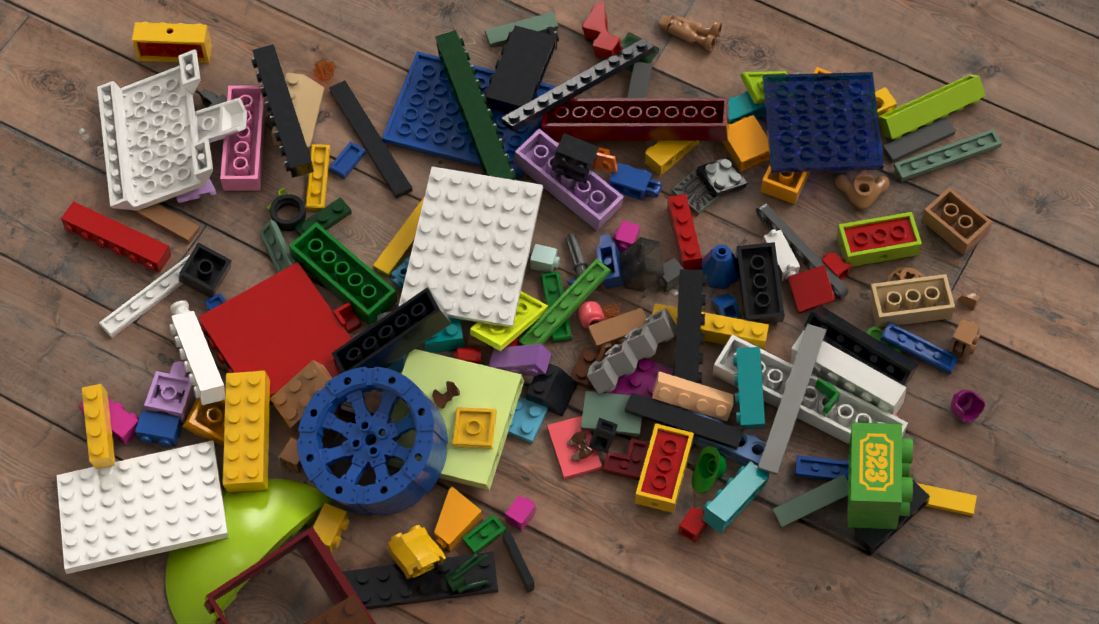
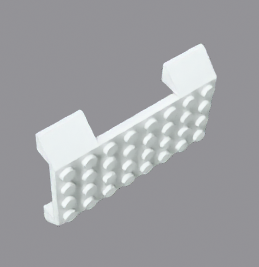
M196 50L179 55L180 66L120 88L114 81L97 87L111 208L136 211L205 186L212 174L213 165L209 139L206 138L201 141L198 139L193 94L201 81Z

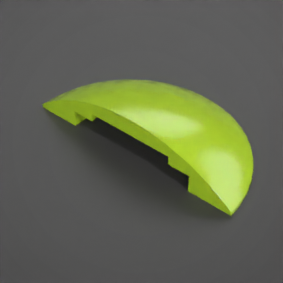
M268 479V490L228 493L226 489L223 490L222 496L229 537L169 552L165 585L168 603L177 624H215L217 618L213 613L210 615L203 605L206 602L204 600L206 595L276 551L303 526L309 528L317 520L324 503L331 505L334 501L311 485L288 479ZM249 579L216 600L222 612L236 599V593Z

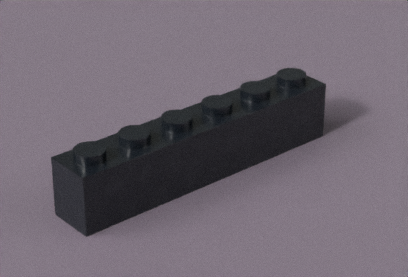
M680 269L675 376L702 384V372H698L699 364L703 365V353H699L700 345H704V333H700V327L705 325V314H701V307L706 304V295L702 294V287H706L707 275H703V270Z
M821 305L811 311L804 325L805 328L807 324L826 329L824 337L826 341L903 386L911 380L919 364Z

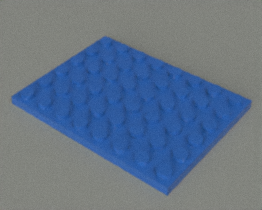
M417 51L382 136L383 142L481 167L440 58ZM474 66L475 77L479 79L482 88L481 93L484 94L485 89H489L491 75L495 74L496 71ZM541 83L536 98L552 90L555 86ZM490 108L493 124L496 123L499 139L502 138L504 143V152L509 156L510 167L514 169L516 177L523 178L524 171L513 163L514 153L541 128L543 115L513 132L504 126L501 120L502 117L509 113Z

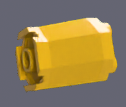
M420 524L410 528L409 532L404 535L398 533L392 536L391 541L388 542L386 547L389 555L401 568L407 579H410L411 576L413 578L434 569V563L438 562L440 565L446 559L443 551L428 535L425 527L421 528Z

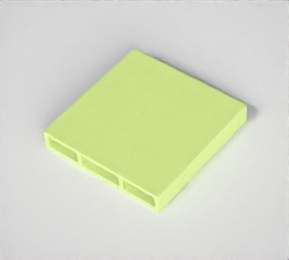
M414 349L405 355L404 368L400 373L413 381L434 404L433 391L436 389L443 395L447 391V381L455 383L460 390V395L448 401L443 409L436 405L445 422L448 436V444L446 445L447 458L439 478L490 491L523 388L524 379L522 374ZM399 399L397 405L395 404L391 415V422L396 423L407 417L406 415L411 412L406 403ZM456 407L496 409L493 449L452 446ZM385 430L382 431L381 436L386 434ZM411 430L402 435L397 440V443L408 449L409 447L413 448L416 431ZM416 455L415 460L420 461L422 457ZM391 458L388 461V465L402 468L405 464L403 460L398 458Z

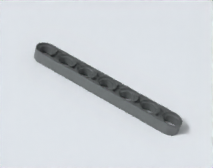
M763 203L756 208L758 217L770 230L782 231L793 254L808 270L825 265L769 205ZM826 266L836 299L841 300L848 295V289Z

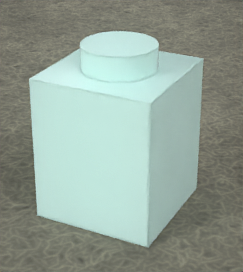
M535 244L530 259V269L545 273L553 272L554 267L558 268L560 257L557 256V249Z

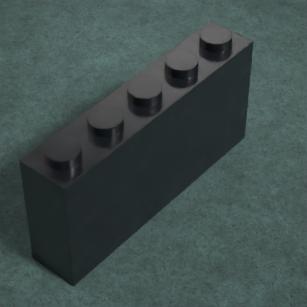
M514 26L513 31H510L508 34L507 45H504L502 48L501 60H497L496 72L490 77L489 89L486 88L484 91L487 107L510 113L536 98L556 48V36Z

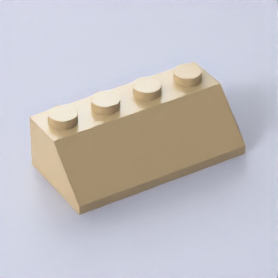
M287 73L285 81L307 148L310 150L324 87L306 75ZM274 126L271 132L274 145L281 146V141L277 142L274 131L277 129Z
M946 274L871 284L872 312L876 327H886L888 322L898 326L951 319L953 316L955 304Z

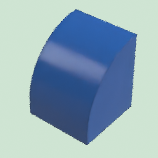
M729 293L711 299L716 315L731 318L741 317L737 300Z

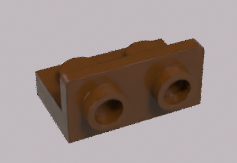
M584 346L570 377L578 385L592 389L593 385L587 377L590 365L595 361L600 363L606 357V349L602 348L599 352Z

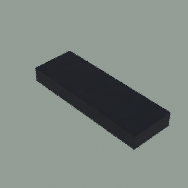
M511 532L502 533L504 545L527 593L533 591L535 588L534 580Z

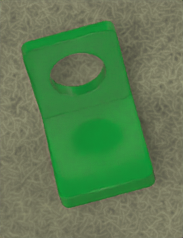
M818 378L815 389L831 399L823 410L822 415L826 416L838 402L840 392L832 384Z

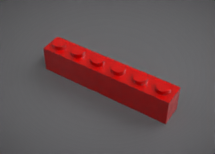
M74 201L61 218L64 229L69 233H76L84 240L94 241L101 248L106 247L111 249L116 255L126 256L133 263L143 264L148 270L160 272L172 255L169 245Z

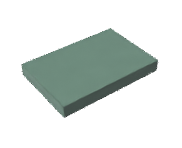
M593 391L585 392L581 430L594 431L598 419L602 418L618 424L616 434L640 436L642 418L625 412L630 395L598 394Z

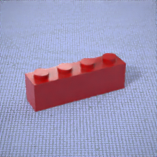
M687 195L669 196L667 211L680 265L687 270L701 269L702 256Z

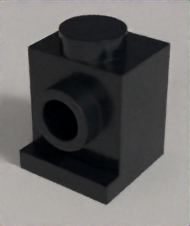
M599 418L589 447L608 453L618 424Z

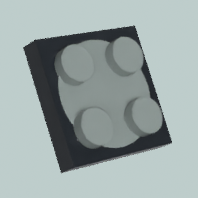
M728 157L698 166L696 170L715 197L746 188L748 184Z

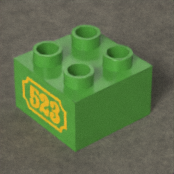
M852 422L848 452L847 527L897 529L899 516H909L910 502H912L913 478L909 477L910 463H912L913 439L902 438V424Z

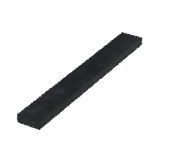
M344 80L329 87L330 93L395 198L397 199L413 191L412 186L347 82Z

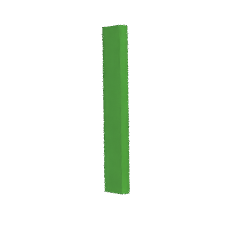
M596 258L518 341L519 344L543 345L611 273V270Z

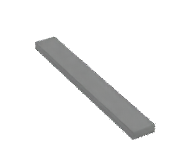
M810 324L806 326L758 466L759 470L778 475L826 334V329Z

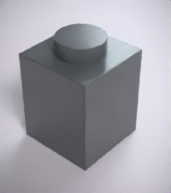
M675 258L656 269L655 281L666 292L679 284L680 269H684Z

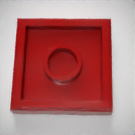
M825 265L788 277L799 313L815 309L819 305L824 306L836 302Z

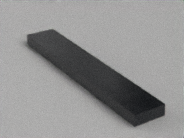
M632 392L625 407L626 413L664 426L692 432L694 436L735 450L738 449L744 430Z

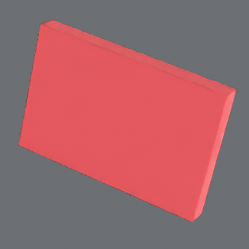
M582 416L547 425L564 480L602 469L597 450L591 448L593 453L587 458H580V461L571 459V456L579 448L578 446L568 445L570 438L575 433L583 431L586 433V442L589 447L592 437L589 430H581Z

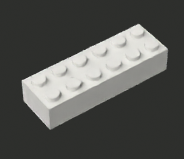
M803 330L791 348L792 365L797 356L805 330ZM823 341L812 375L895 416L904 403L907 387Z

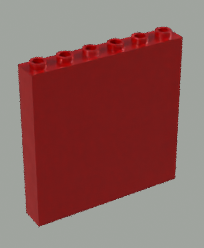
M298 262L198 317L203 334L209 338L207 340L212 350H217V357L221 364L225 363L228 368L226 370L228 373L266 371L270 379V398L312 360L323 365L334 360L332 352L351 340L347 331Z

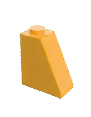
M453 487L448 491L434 531L435 543L441 549H447L449 552L482 519V510Z

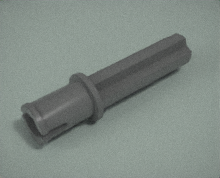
M569 234L565 237L573 261V270L576 272L577 277H579L587 269L588 265L584 262L576 235Z

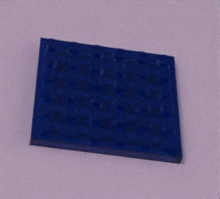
M873 72L763 75L762 82L771 173L883 170L884 162Z

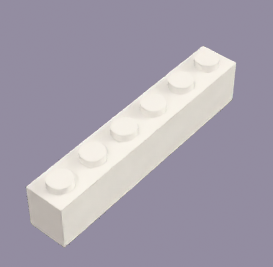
M191 311L171 316L170 332L172 336L175 335L176 348L180 347L179 354L181 360H185L186 373L190 372L189 380L191 386L195 385L194 393L196 398H200L202 405L225 400L223 381L195 312Z

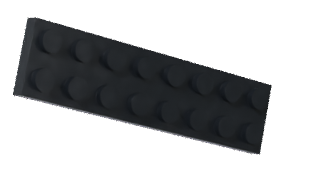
M493 551L477 553L478 557L474 561L485 554L488 557L463 575L466 580L463 585L488 580V583L464 590L461 593L458 590L452 592L445 577L449 576L450 573L454 572L474 554L447 557L440 565L438 562L434 563V569L414 578L411 576L410 579L406 578L404 572L397 564L342 571L367 610L498 592Z

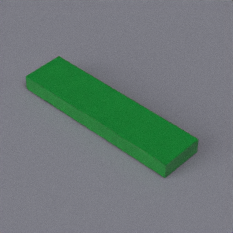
M559 271L541 274L544 298L548 309L563 294ZM569 319L552 334L553 343L572 340Z

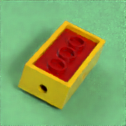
M135 22L132 42L138 61L179 62V55L196 50L198 63L210 62L212 44L207 25Z
M655 423L635 495V504L674 513L692 448L694 433Z

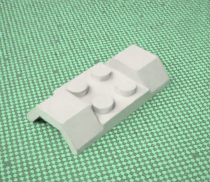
M240 98L195 111L199 141L208 138L209 143L226 138V135L246 129L247 112Z

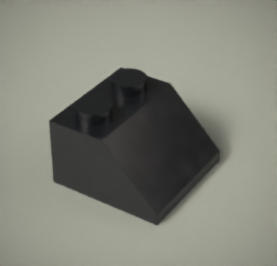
M549 363L546 374L534 376L526 393L527 400L547 407L548 412L563 417L578 383L560 367Z

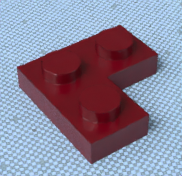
M631 438L627 455L608 451L602 472L640 480L650 442Z

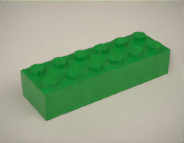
M317 222L289 245L292 258L344 304L350 302L353 312L368 325L377 320V315L385 313L397 302L396 290Z

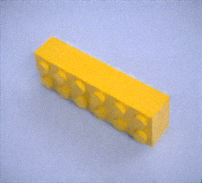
M266 371L226 373L223 485L228 493L268 490L270 379Z

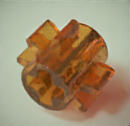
M327 58L315 63L316 67L312 71L316 78L321 77L322 81L334 76L333 72L336 67L333 61L328 62Z

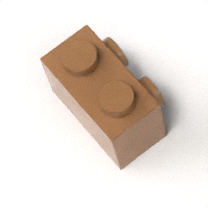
M961 319L952 337L948 352L958 356L957 360L965 363L969 353L973 355L981 336L978 334L980 326L972 321Z

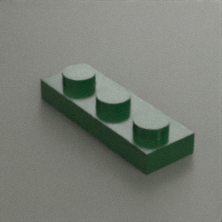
M340 197L297 225L295 230L301 236L316 222L325 230H328L352 214V210Z

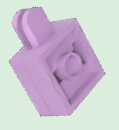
M178 361L173 363L169 374L156 371L144 404L147 412L180 417L181 422L184 423L195 397V385L191 386L190 372L186 373L184 362Z

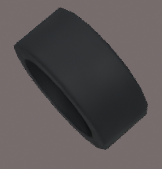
M280 195L271 203V219L277 223L282 231H293L297 225L306 220L304 202L296 195ZM291 205L299 209V214L290 220H282L277 216L279 209L284 206Z

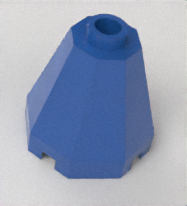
M717 245L702 259L701 270H703V275H707L706 284L709 287L726 289L731 283L734 284L738 281L737 260L727 245Z

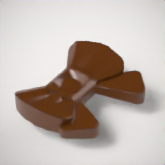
M446 382L447 391L443 395L436 389L433 391L432 397L434 402L441 409L453 397L460 395L459 388L453 382Z
M577 432L570 438L568 445L578 446L579 448L571 456V459L580 461V458H587L593 453V450L588 447L585 432Z

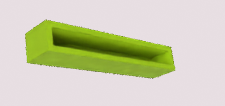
M970 74L879 115L878 119L883 136L892 140L902 137V134L914 132L922 125L932 124L933 120L945 118L950 112L960 111L968 104L978 103L979 99L985 97L980 76Z

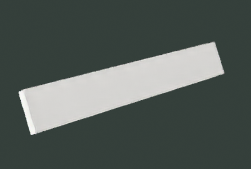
M190 255L99 322L100 327L113 338L180 287L183 283L178 281L179 273Z

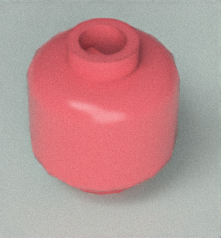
M585 302L577 310V316L582 327L588 329L590 325L604 321L605 316L600 305L596 302Z

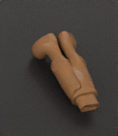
M663 15L658 27L665 29L666 33H670L688 43H698L705 50L712 52L716 42L719 40L722 23L716 21L711 28L703 27L700 22L691 19Z

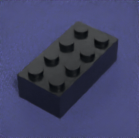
M775 242L737 246L735 254L744 320L763 324L783 322L785 314Z

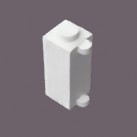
M774 229L769 234L763 236V243L775 242L779 277L782 282L789 280V276L798 274L800 265L782 231Z

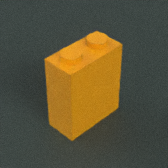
M754 115L743 117L738 122L729 124L728 141H722L740 172L773 158L775 148Z

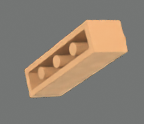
M658 372L653 386V399L724 421H728L734 405V394L663 372Z

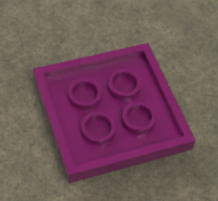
M643 358L638 360L636 370L632 374L618 377L616 387L610 392L603 393L631 395L632 392L653 399V386L658 372L673 376L675 370L650 359Z

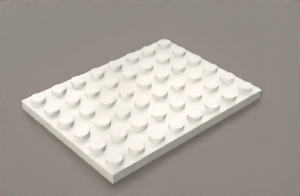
M431 167L399 306L428 287L439 300L448 317L513 328L543 185Z
M213 440L115 462L114 466L99 469L91 467L57 475L64 569L66 574L229 537Z

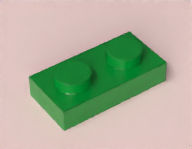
M493 514L462 537V541L473 554H477L500 537L502 533L506 532V527Z

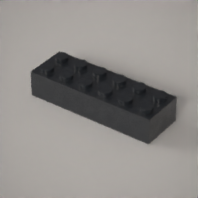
M427 287L332 352V355L341 373L360 367H367L368 369L374 367L388 368L445 329L451 322L439 300Z

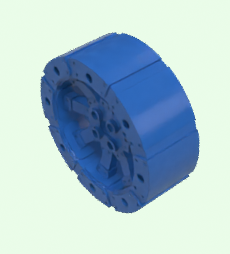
M367 367L355 368L343 372L325 383L326 386L321 391L318 390L307 404L298 432H300L299 440H297L299 458L310 481L317 485L321 492L343 508L365 516L392 515L406 510L419 502L421 497L428 493L436 484L447 458V430L443 417L436 405L409 378L399 372L382 367L369 369ZM377 390L382 392V401L378 411L372 416L364 401L366 400L364 393ZM399 399L406 403L411 412L402 420L396 423L391 422V415L395 404L397 405ZM348 400L352 404L356 414V424L346 423L333 415L340 403L343 404ZM325 429L340 433L348 439L340 446L331 449L323 448L322 437H324ZM385 430L386 434L381 436L382 431ZM415 430L416 439L413 448L409 447L408 449L397 443V440L402 435ZM376 438V442L373 445H369L370 440ZM416 455L422 457V459L420 461H416ZM353 458L351 461L352 465L346 475L344 474L338 479L335 475L331 474L332 471L328 466L342 459ZM391 458L403 460L405 464L401 470L390 476L387 467L388 461ZM371 466L375 471L376 483L359 486V479L364 471ZM383 487L388 488V491L385 494L384 489H382ZM343 489L342 493L338 494V490Z

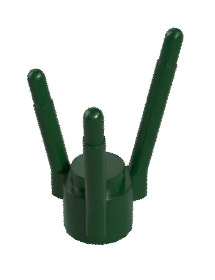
M474 554L454 572L450 573L449 576L445 577L452 592L458 590L461 593L464 590L488 583V580L463 585L466 582L463 575L488 557L487 554L476 561L474 560L478 555Z

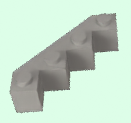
M667 309L649 315L644 320L646 324L641 328L635 327L625 336L626 340L622 344H615L605 353L606 357L600 363L595 361L590 365L587 377L598 394L612 391L616 387L618 377L632 374L636 370L638 360L652 357L656 352L658 343L668 342L675 337L677 325Z

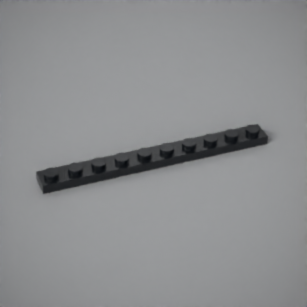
M644 39L637 41L501 118L502 124L511 131H516L654 53L655 46Z

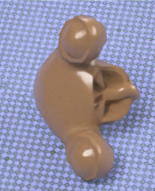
M866 170L857 173L853 182L845 174L838 175L835 180L836 187L844 192L849 200L860 210H866L872 206L879 195L888 190L890 185L887 177L879 176L874 180L873 175Z

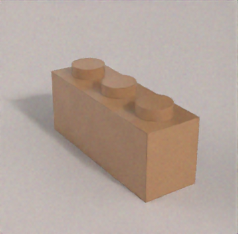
M642 307L588 326V336L594 350L600 352L603 348L607 352L615 344H622L626 340L625 336L635 327L641 328L646 324L644 320L647 317Z

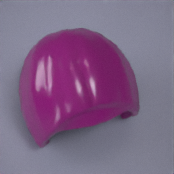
M961 390L953 395L951 412L955 418L963 423L972 422L983 412L986 404L975 392Z

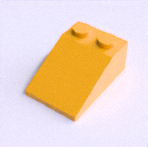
M196 398L181 427L209 441L213 440L214 443L224 446L225 400L202 405L200 398Z

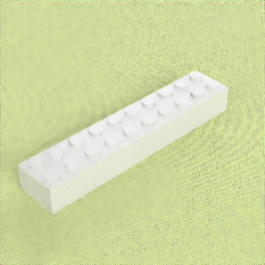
M732 335L714 363L713 376L735 386L734 374H737L738 370L737 366H733V355H736V348L756 346ZM760 349L764 401L779 408L793 365ZM811 375L797 416L798 419L847 444L850 443L852 422L902 424V437L905 434L908 422L836 386L834 387L840 392L839 400L829 413L823 416L824 407L831 399L815 389L818 377Z

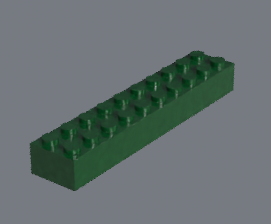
M456 30L435 36L441 64L483 174L504 179H517L514 169L510 167L509 156L504 152L502 138L499 139L496 123L493 124L492 112L490 108H487L485 94L481 93V84L479 79L475 77L473 64L470 65V56L468 51L464 49L465 44L462 36H458Z

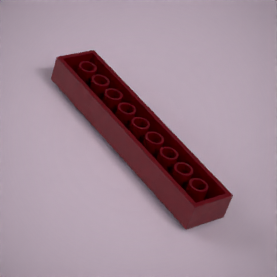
M572 98L544 114L541 127L542 131L554 141H561L564 133L583 141H728L729 98Z

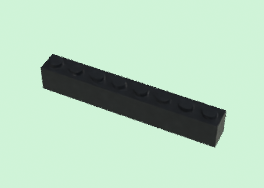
M274 44L252 50L254 55L251 58L253 68L258 69V72L255 73L258 83L262 82L263 85L260 87L262 96L267 97V101H265L267 112L271 111L272 116L269 117L272 127L276 126L277 129L274 131L277 142L281 141L282 144L279 146L281 156L286 157V161H284L286 171L291 172L292 178L314 172L312 160Z

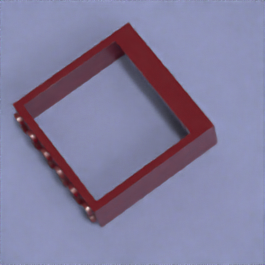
M313 527L206 595L204 599L206 602L203 604L210 615L213 613L217 618L215 624H229L216 600L297 548L334 606L355 594L372 624L376 623Z

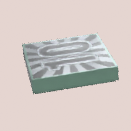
M696 168L677 184L671 193L673 195L686 194L690 209L699 215L720 196H714L697 173Z

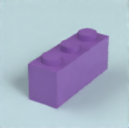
M542 344L505 347L502 351L494 348L489 367L522 374V376L546 374L551 353Z

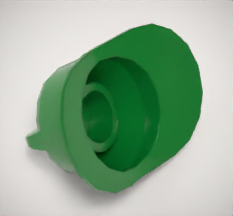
M713 446L703 448L698 457L692 477V486L698 493L709 491L715 480L721 478L726 471L725 456L720 455Z

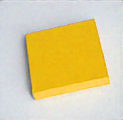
M456 407L452 446L493 449L496 409Z

